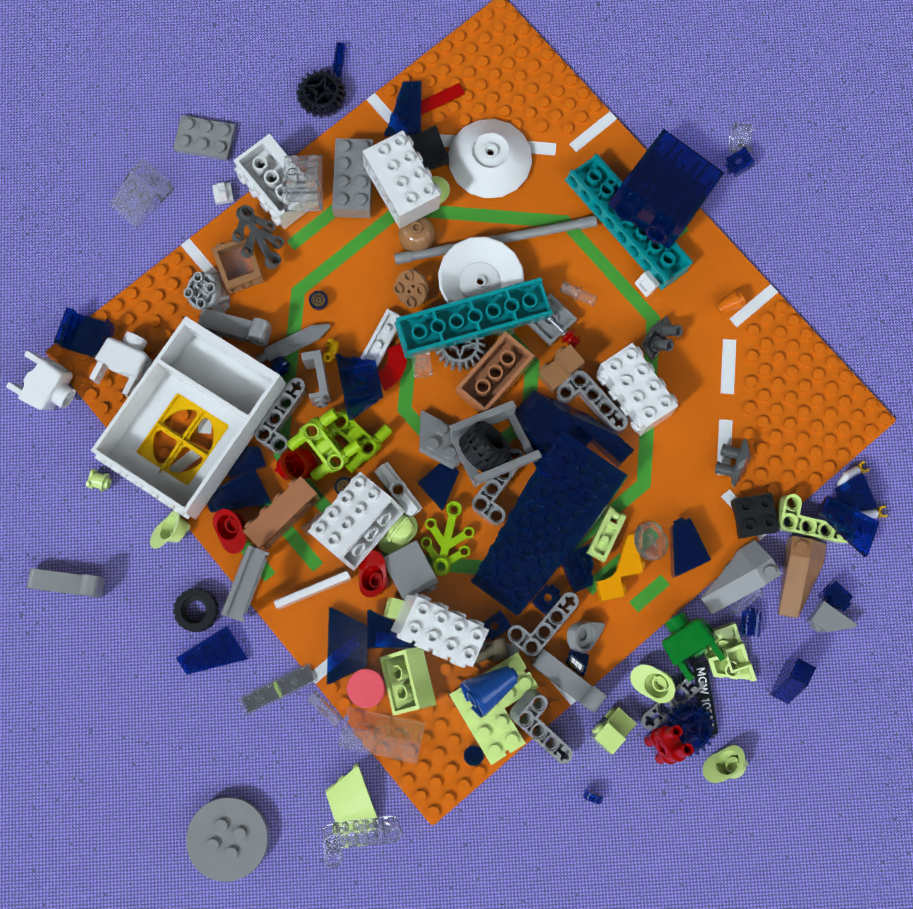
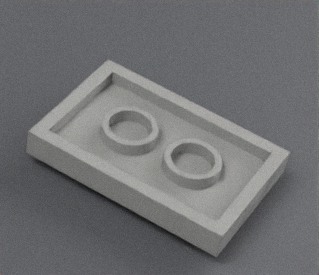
M181 115L173 149L178 153L228 161L236 126L235 124Z

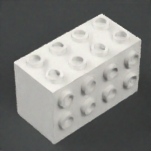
M404 131L362 151L363 166L399 229L439 209L440 194H442L438 184L433 183L431 179L432 174L428 167L425 168L423 166V159L418 151L415 152L412 147L414 144L409 135L406 136Z
M631 343L601 363L596 376L600 384L607 390L610 398L615 401L620 411L626 416L633 430L639 436H642L670 417L678 407V401L672 393L669 394L663 379L656 376L653 365L645 361L642 350Z
M359 472L351 479L349 485L338 494L336 500L325 509L322 516L312 524L308 532L354 571L405 511L391 496Z
M416 593L415 596L407 594L391 629L392 632L397 634L396 638L408 643L414 641V646L428 652L431 649L433 650V655L445 660L450 658L449 662L459 667L465 668L466 665L473 667L489 631L484 628L485 624L476 619L468 618L467 620V615L459 611H448L449 607L440 602L431 603V598L423 594Z

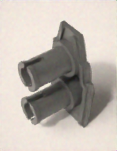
M667 316L658 320L651 327L642 342L641 347L651 361L656 358L661 350L671 351L673 349L674 343L672 339H667L668 336L680 337L682 335L683 329L681 325H671L672 323Z
M747 439L743 440L740 448L726 444L722 445L720 455L737 459L734 466L719 461L715 466L716 474L731 477L733 487L738 484L746 470L747 464L751 460Z

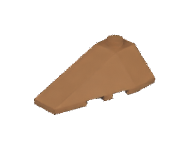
M797 536L787 538L778 615L793 618L799 617L823 567L826 544Z

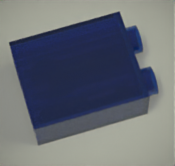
M663 129L623 181L608 203V206L614 209L622 220L630 221L643 230L651 241L662 244L669 249L687 227L724 172Z

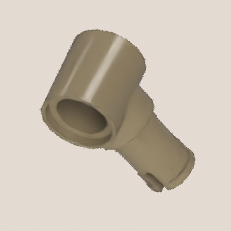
M501 638L487 643L488 645L480 650L474 664L486 660L496 662L510 657L505 639Z

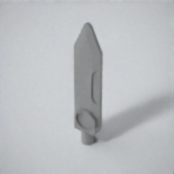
M311 325L263 349L265 353L257 356V359L260 363L267 360L270 363L277 361L318 341L327 332L330 325Z

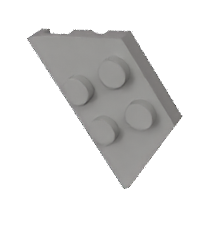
M422 410L420 413L419 452L451 469L456 468L462 462L450 440V425Z

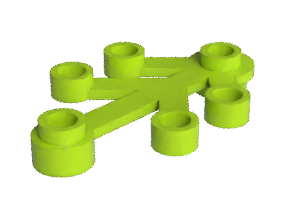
M457 501L449 502L446 507L449 516L444 537L438 529L435 519L429 518L425 521V527L432 532L441 547L440 555L433 548L432 540L429 537L422 538L421 546L427 550L432 558L431 568L438 576L448 574L451 564L470 555L469 547L461 546L458 552L447 557L449 549L474 536V529L466 527L463 532L452 538L456 517L462 512L461 504ZM451 507H457L458 511L452 513L450 509ZM433 521L435 525L430 528L427 526V523ZM468 529L471 530L472 535L466 536L465 531ZM429 540L430 545L427 547L424 546L423 541ZM466 548L468 554L462 555L461 549ZM439 563H443L445 565V568L443 570H439L437 568V565Z

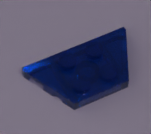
M337 353L335 355L347 415L350 421L384 396L375 360H363L360 357L354 356L348 358Z
M329 607L327 684H332L367 667L368 626Z

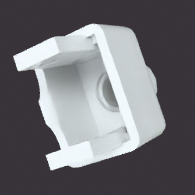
M126 332L122 342L112 337L107 338L95 357L97 364L89 378L100 385L107 369L129 378L122 392L126 397H129L153 363L152 359L143 352L148 342L131 332Z
M26 351L24 356L37 363L36 367L27 373L23 380L24 387L15 382H8L6 387L18 394V399L38 410H53L56 405L62 409L68 407L76 393L75 389L68 386L73 374L54 359L44 358L34 351Z

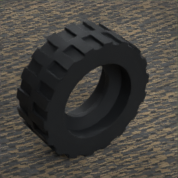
M199 588L188 589V591L182 592L177 597V601L174 603L173 614L180 627L191 632H201L208 630L209 627L214 625L213 623L217 620V615L219 614V606L216 598L211 593ZM193 601H201L206 608L205 615L199 620H193L187 615V607Z

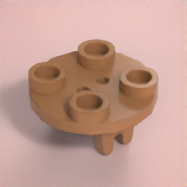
M412 269L405 270L399 274L396 284L393 286V290L400 301L408 308L422 305L430 291L425 277L420 272Z

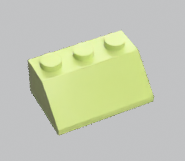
M415 647L379 657L393 716L437 705L424 650Z

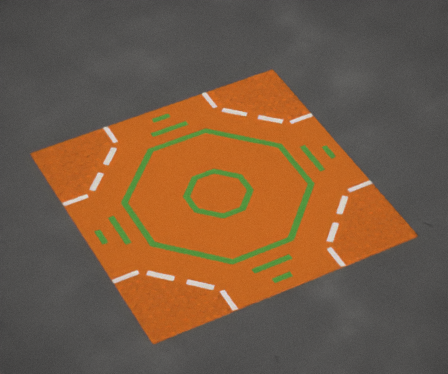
M492 0L291 158L292 162L316 189L319 204L286 229H283L281 225L277 226L275 224L276 227L271 234L282 237L284 245L281 249H275L271 242L267 240L265 242L271 252L278 253L281 257V263L276 269L266 267L265 256L255 240L253 252L265 282L229 295L212 252V248L217 244L233 241L231 236L239 223L236 211L243 205L252 207L256 216L273 222L269 211L265 212L259 203L261 202L258 198H254L248 192L78 325L75 333L74 328L46 351L50 359H54L73 374L70 384L107 428L128 398L122 392L129 378L107 369L100 385L93 382L89 377L97 364L95 360L96 355L107 338L112 337L122 342L126 332H131L148 342L143 352L154 362L185 316L198 323L202 310L194 308L184 296V289L187 288V284L195 272L211 273L220 282V299L209 310L253 321V318H261L271 324L273 329L267 347L311 325H330V328L318 341L277 361L270 363L267 360L261 363L279 374L286 384L293 378H300L304 381L307 388L305 397L279 434L289 440L299 433V429L309 420L322 416L331 408H334L337 413L343 409L346 410L357 398L365 407L354 417V421L370 436H373L384 424L392 430V433L382 442L381 449L377 452L376 456L367 462L364 461L353 473L343 466L334 473L329 472L318 481H315L312 477L304 479L321 499L266 551L269 553V556L266 557L267 561L250 604L302 668L309 666L315 679L313 682L431 825H435L533 738L512 720L526 744L512 753H509L508 750L505 751L507 756L491 765L449 695L461 688L460 684L464 680L481 675L508 658L496 662L486 660L474 664L473 667L466 665L465 668L450 663V658L445 660L433 655V650L431 649L429 652L424 650L437 705L393 716L387 688L380 703L371 708L359 707L349 699L347 684L355 672L369 668L379 672L384 679L379 657L415 648L416 646H414V641L408 643L396 638L397 634L391 631L395 620L383 617L388 598L403 600L387 568L386 571L390 578L387 589L383 594H379L376 597H365L359 589V566L353 571L308 532L312 524L322 516L325 509L336 500L341 492L342 484L350 482L354 476L361 472L391 496L374 472L382 464L388 462L423 508L414 515L418 528L415 536L408 544L417 540L430 567L433 560L427 550L422 548V538L429 537L432 540V546L438 555H440L441 547L432 532L425 527V521L429 518L435 519L437 527L444 537L449 516L446 511L448 503L457 501L461 504L462 512L456 517L452 538L463 532L466 527L474 529V536L449 549L447 557L458 552L461 546H468L470 555L451 564L448 574L444 576L435 574L439 582L436 585L437 589L429 593L424 591L420 594L431 598V603L440 602L448 606V611H459L467 615V620L471 618L484 623V628L489 631L481 649H484L488 645L487 643L504 638L510 657L518 652L527 667L524 670L525 673L530 672L538 685V688L535 690L544 695L548 701L546 709L538 717L548 726L576 700L531 665L538 654L532 657L527 656L508 640L507 632L512 626L520 625L531 634L565 593L572 592L576 594L579 599L578 606L542 649L562 662L587 683L594 686L719 577L723 571L722 569L726 564H729L738 549L753 539L759 542L767 535L738 539L735 517L730 501L737 498L772 493L776 512L779 499L784 495L796 494L803 503L895 423L893 415L694 202L687 209H679L666 230L693 263L685 274L662 291L657 287L648 297H645L635 285V282L645 271L597 217L596 227L504 243L518 257L523 267L524 282L542 277L546 296L551 293L577 318V321L568 331L575 329L574 335L576 337L581 335V343L575 350L585 361L582 371L586 372L610 398L605 387L597 379V371L601 363L633 343L635 347L638 346L642 350L645 361L653 365L656 376L663 379L669 394L672 393L676 397L678 407L670 417L642 436H639L633 430L629 421L622 433L614 434L579 396L567 404L560 403L556 397L557 391L552 394L539 379L538 374L540 372L539 368L546 362L549 364L553 362L556 356L555 352L562 346L567 347L568 344L566 342L561 343V336L549 346L528 325H523L506 330V332L535 355L534 361L493 408L509 401H514L516 405L515 416L533 451L539 450L542 458L520 467L496 499L495 503L505 511L504 522L499 526H493L477 515L472 509L473 499L486 482L474 488L462 463L456 468L451 469L419 452L420 413L422 410L449 425L480 414L456 394V387L474 367L469 364L468 371L463 366L462 371L459 372L458 367L455 366L454 371H452L451 364L448 367H444L445 361L439 362L440 356H436V351L408 358L402 378L394 387L387 391H384L377 375L387 364V351L369 384L353 376L352 372L387 309L405 316L447 304L439 289L438 271L445 255L396 265L394 254L406 252V250L399 241V227L374 184L372 185L371 218L334 217L332 198L336 138L373 139V144L375 145L401 131H404L405 135H413L436 125L447 153H449L455 136L465 126L478 120L497 119L510 123L523 133L531 147L532 165L527 179L521 186L503 197L482 198L468 193L456 183L449 170V164L430 170L432 176L442 177L450 185L449 196L439 205V209L424 216L431 221L435 229V242L432 247L458 243L470 237H489L594 216L595 214L566 183L565 178H567L572 169L575 170L593 158L596 153L632 193L637 187L635 180L639 177L644 166L648 162H657L508 0ZM460 83L465 92L464 95L407 123L403 122L399 111ZM492 151L487 152L488 155L494 154ZM667 172L664 180L654 189L653 194L648 195L645 193L640 200L652 216L665 203L664 198L659 196V188H662L664 182L673 181L675 192H683V189ZM255 224L257 228L263 230L262 226ZM247 225L243 231L244 237H248L250 232ZM242 248L220 256L228 280L255 271L251 259L244 258L241 255L240 251ZM412 269L420 272L425 277L430 291L422 305L408 308L400 301L393 290V286L396 284L399 274L405 270ZM477 280V283L482 285L483 281ZM740 290L746 304L742 305V308L720 314L716 304L732 291ZM319 292H320L321 294H323V295H321V297H322V298H321V301L323 300V302H321V304H320V302H316V298H317V297H320V296H317L316 293H319ZM667 316L672 323L671 325H681L683 329L682 335L680 337L668 336L667 339H672L674 343L673 349L671 351L661 350L656 358L651 361L641 347L642 342L651 327L658 320ZM94 328L96 331L99 330L96 338L91 339L93 346L90 348L89 345L85 344L86 334L94 333V330H92ZM505 331L485 336V340L481 343H485L486 348L482 350L489 351ZM396 333L389 348L400 344L398 333ZM217 335L257 361V356L265 353L263 349L267 348ZM333 338L339 343L337 355L332 361L325 362L332 403H328L326 407L317 408L312 405L309 399V394L320 391L316 368L306 370L301 353L321 350L323 356L330 349L326 347L327 340ZM462 343L458 344L460 354L462 349ZM445 349L449 356L457 359L455 352ZM475 349L465 352L463 359L471 356ZM582 378L575 379L578 385L585 383ZM295 386L294 390H301V387ZM562 390L560 392L563 397L570 396V392L568 390ZM589 392L588 397L590 399H596L597 394L595 392ZM286 400L282 403V407L287 408L291 405L290 400ZM601 406V407H600V409H601V411H602L603 413H609V412H610L609 407H607V406ZM194 410L176 412L169 416L164 424L182 435L195 419L197 412ZM274 416L271 419V423H278L280 416ZM207 418L203 419L190 437L192 443L205 451L211 449L214 439L210 420ZM339 419L336 425L342 427L345 425L346 420ZM508 419L492 425L506 439L510 450L519 449L526 455ZM619 421L615 422L614 425L617 427L618 425L621 426L622 423ZM308 426L311 433H317L315 426ZM163 431L156 433L153 443L154 455L160 464L165 462L177 444L175 439ZM262 432L260 439H267L269 432ZM255 434L197 519L195 520L191 516L187 519L180 515L182 519L190 524L189 530L232 582L248 545L255 548L258 547L246 535L244 549L240 553H228L221 545L213 527L214 514L218 510L229 509L240 514L246 525L251 519L255 520L260 515L259 512L266 505L270 506L274 502V497L282 491L284 493L289 488L288 484L292 481L285 480L278 472H274L280 456L260 444ZM340 435L334 437L342 448L348 445ZM747 439L751 460L747 464L740 481L733 487L731 477L716 474L715 466L718 461L734 466L737 459L720 455L722 445L726 444L740 448L743 440ZM278 442L276 449H283L285 442ZM305 442L296 448L310 451L316 459L317 467L323 463L309 443ZM366 445L363 451L370 453L374 447ZM184 447L170 466V470L172 472L191 470L203 461V458L189 448ZM519 456L512 457V460L519 458ZM332 457L334 463H341L339 457ZM509 473L500 475V477L507 478L509 476ZM494 485L487 487V491L490 494H495L498 491ZM396 486L393 489V492L397 495L404 491L402 486ZM789 498L787 505L792 508L793 501ZM482 500L477 501L475 504L478 509L486 507V503ZM608 506L615 508L614 511L622 512L627 516L606 561L602 562L586 552L604 517ZM451 507L450 511L456 513L458 509L457 507ZM493 512L491 518L499 521L502 519V515L499 512ZM610 519L611 522L616 523L615 519ZM433 521L427 523V526L430 528L435 525ZM469 529L466 530L465 535L471 536L472 531ZM630 534H635V537L639 538L641 549H639L640 557H643L645 562L643 573L621 578V581H625L627 589L623 598L599 602L595 583L605 580L614 574L625 538ZM424 540L423 545L426 547L429 546L430 541ZM378 544L372 549L381 553L383 557L389 555L383 552ZM466 548L461 549V554L467 555L468 550ZM439 563L437 565V568L439 570H443L445 568V565L443 563ZM345 571L351 577V580L282 609H277L274 604L277 599ZM571 597L569 599L565 598L566 603L561 608L564 611L569 605H574ZM559 612L552 613L551 618L554 622L562 620ZM580 621L605 623L601 635L587 653H576L569 648L567 631L571 625ZM540 627L539 635L543 638L548 637L549 629ZM513 629L511 637L514 640H519L522 637V633L518 629ZM528 642L526 649L528 652L534 653L537 650V646L534 642ZM571 655L584 665L581 675L568 665ZM516 702L512 703L511 705L505 708L509 717L510 710L516 704Z

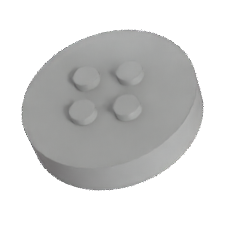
M223 797L213 800L204 805L190 822L186 837L188 855L196 869L210 879L222 882L241 879L255 870L264 859L269 846V827L262 812L253 803L245 799Z

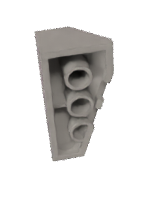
M753 539L736 551L733 559L728 565L726 564L722 569V573L712 582L700 599L710 615L767 585L782 573L772 557Z

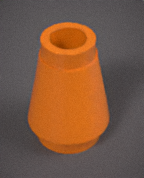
M740 290L732 291L719 301L716 307L720 314L742 308L746 301Z

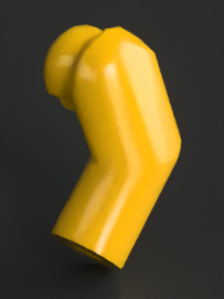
M333 338L327 340L326 347L330 349L323 355L325 362L332 361L337 355L339 343Z

